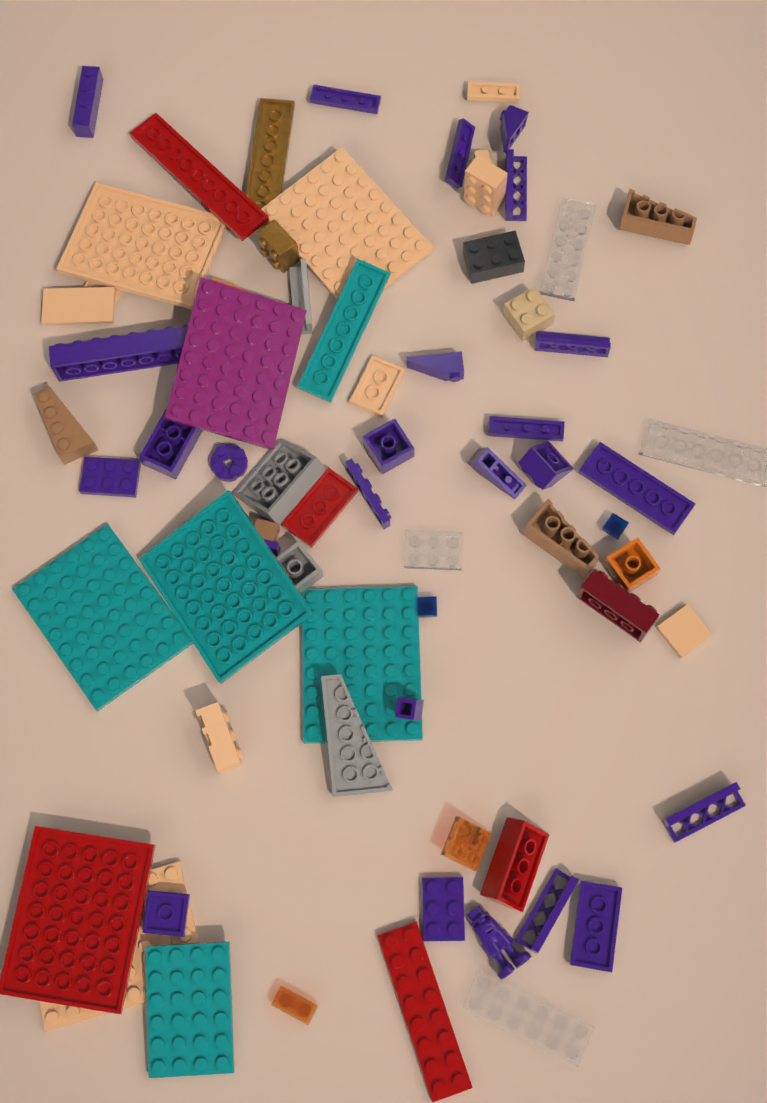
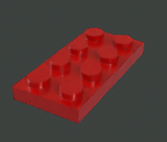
M328 467L281 525L312 548L358 493V488Z

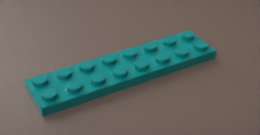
M357 258L299 381L297 389L329 403L332 402L389 280L390 272Z

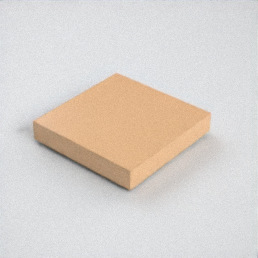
M688 604L656 627L680 658L713 635Z

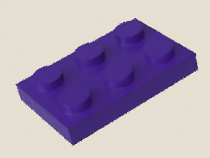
M84 457L80 494L136 498L141 467L140 460Z
M463 877L422 878L424 942L465 941Z

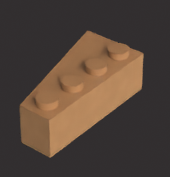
M629 189L619 230L690 245L697 217L676 208L672 210L665 203H656L650 200V197L644 194L640 196L635 193V190Z
M51 387L33 394L58 456L64 465L98 451L94 441Z
M548 498L526 524L523 535L580 577L586 579L596 566L600 556L584 538L577 534L576 529L569 525L564 519V515L554 508L553 503Z

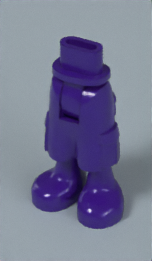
M481 906L476 907L467 914L472 922L470 925L480 940L489 959L494 958L499 968L497 975L500 980H503L515 971L512 964L502 955L501 950L507 953L516 969L532 957L527 951L518 952L511 945L514 939L504 928L502 929L488 912H484Z

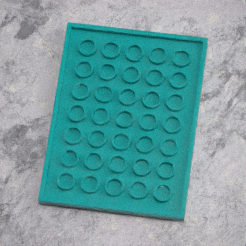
M229 490L139 558V561L215 678L221 684L314 615V612Z
M108 524L12 589L97 712L193 644L180 622Z
M418 586L305 589L302 591L303 598L314 612V615L302 623L303 743H327L321 676L341 674L371 742L422 741V718L421 720L413 721L395 717L398 697L421 699Z

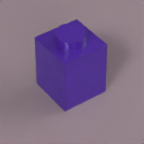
M398 697L395 717L413 721L421 720L424 700Z

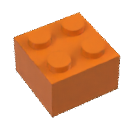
M638 537L607 556L603 563L613 579L620 583L628 593L657 576L661 569Z

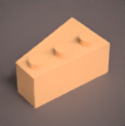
M218 702L195 710L196 715L200 719L202 731L206 736L217 771L222 773L241 766L240 759H243V754L240 747L236 748L234 741L237 740L234 729H229L228 722H231L227 710L223 711Z

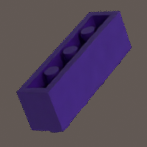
M82 66L72 122L76 137L94 138L104 80L100 67Z

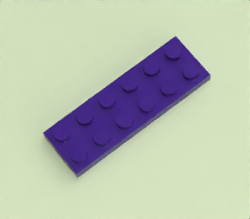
M599 442L578 472L672 535H675L696 504L601 442Z

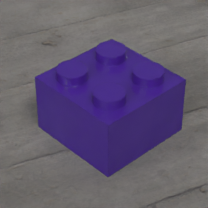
M395 418L363 436V445L382 475L414 457V447Z

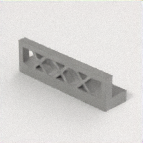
M301 259V266L289 267L292 306L307 310L301 333L303 335L313 334L307 263L306 259Z

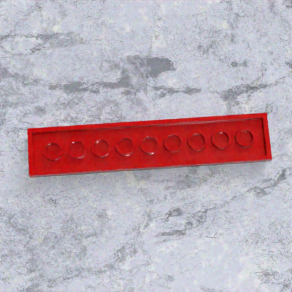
M157 113L130 132V136L241 241H244L269 221V216Z

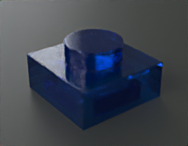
M612 513L602 530L619 540L629 522Z
M437 596L417 597L418 617H437Z

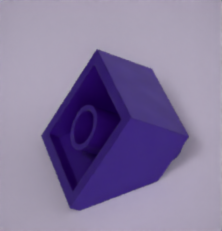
M550 442L531 447L518 462L522 470L542 490L552 487L574 469Z

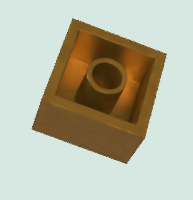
M275 219L257 231L258 242L261 247L260 252L265 258L268 257L276 270L280 269L284 274L289 270V267H293L300 262L296 241Z

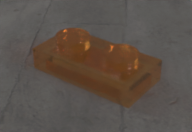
M282 985L271 1004L307 1025L311 1022L318 1008V1005Z

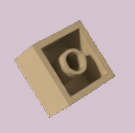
M536 287L504 303L503 314L522 341L534 336L537 331H542L554 323L555 313Z

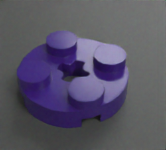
M232 444L220 445L211 456L210 466L218 479L225 482H233L246 473L248 459L244 450ZM231 459L234 464L226 467L225 461Z

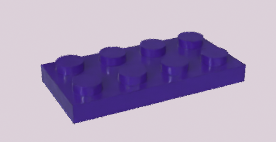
M587 881L580 882L570 958L571 966L612 973L622 896L621 887Z

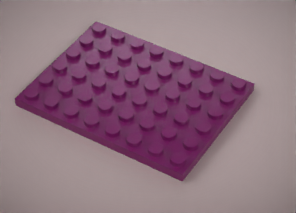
M201 277L164 419L269 450L274 449L307 310Z

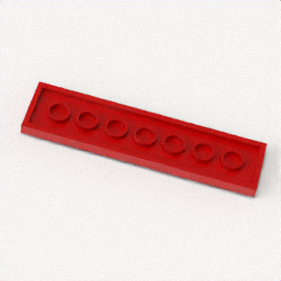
M417 922L378 935L432 1103L472 1089L473 1087Z

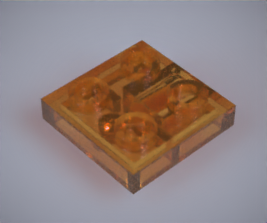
M456 816L441 855L477 872L491 833Z

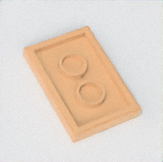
M372 355L349 400V404L383 418L406 369Z

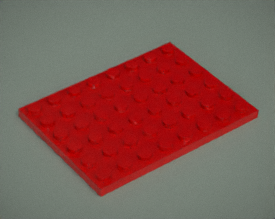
M35 826L1 973L0 994L122 1015L156 845Z

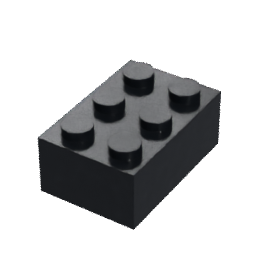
M516 230L463 242V256L471 284L524 272L525 260Z

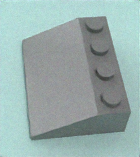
M280 438L275 444L274 449H271L233 492V495L266 520L280 525L326 469L316 456Z

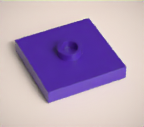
M148 890L142 933L185 937L190 894Z

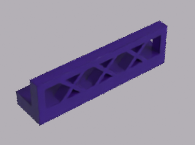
M509 149L506 153V172L508 174L505 193V221H526L527 156H514V149ZM514 162H523V167L517 170L514 167ZM517 176L523 180L519 186L513 182ZM517 191L523 195V198L519 201L513 197ZM519 207L523 211V215H513V210Z
M536 332L535 351L608 357L611 348L610 338Z
M735 782L664 819L662 822L673 842L676 843L745 807L746 805L738 792L740 790L738 783ZM733 794L739 805L735 807L726 806V798ZM716 805L721 807L719 815L716 817L708 815L709 806ZM693 814L703 816L701 825L690 824ZM676 823L686 825L684 834L678 837L671 827Z
M556 868L515 941L538 954L579 879L574 876L570 877ZM557 875L568 881L564 888L558 890L555 889L553 882ZM552 885L553 891L548 892L549 888ZM554 893L555 905L546 908L543 900L544 897ZM542 903L543 909L538 910L540 904ZM547 910H551L549 916L547 915ZM544 911L545 923L535 926L533 919L535 913ZM530 922H532L533 927L528 928ZM541 928L540 932L537 934L536 929ZM534 929L536 939L530 945L521 938L525 931Z

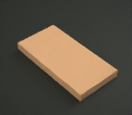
M114 287L44 288L41 323L43 325L114 323L116 289Z

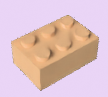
M477 155L465 170L464 200L467 204L480 209L482 213L493 217L505 202L508 173Z

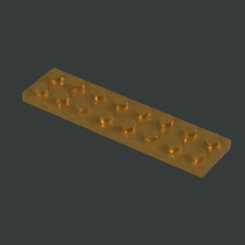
M260 98L245 195L261 209L282 193L295 109V101Z

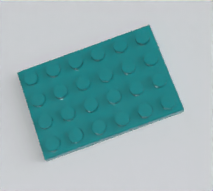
M230 941L146 946L149 1078L234 1073Z

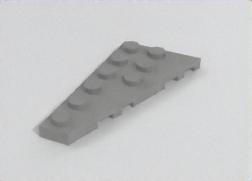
M341 674L321 676L332 796L393 791Z

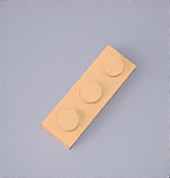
M468 81L467 100L519 103L520 84Z

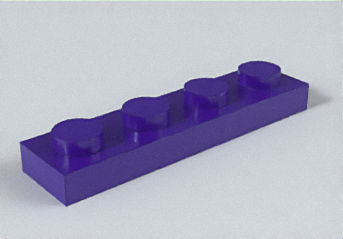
M314 84L310 103L378 114L381 96Z
M464 118L458 121L445 181L456 189L462 187L475 127Z
M490 416L488 436L563 442L565 422Z
M352 459L346 461V470L383 529L388 528L392 517L389 511L383 509L380 505L382 501L379 495L372 492V485L368 478L364 479L361 473L363 471L358 463L355 464Z

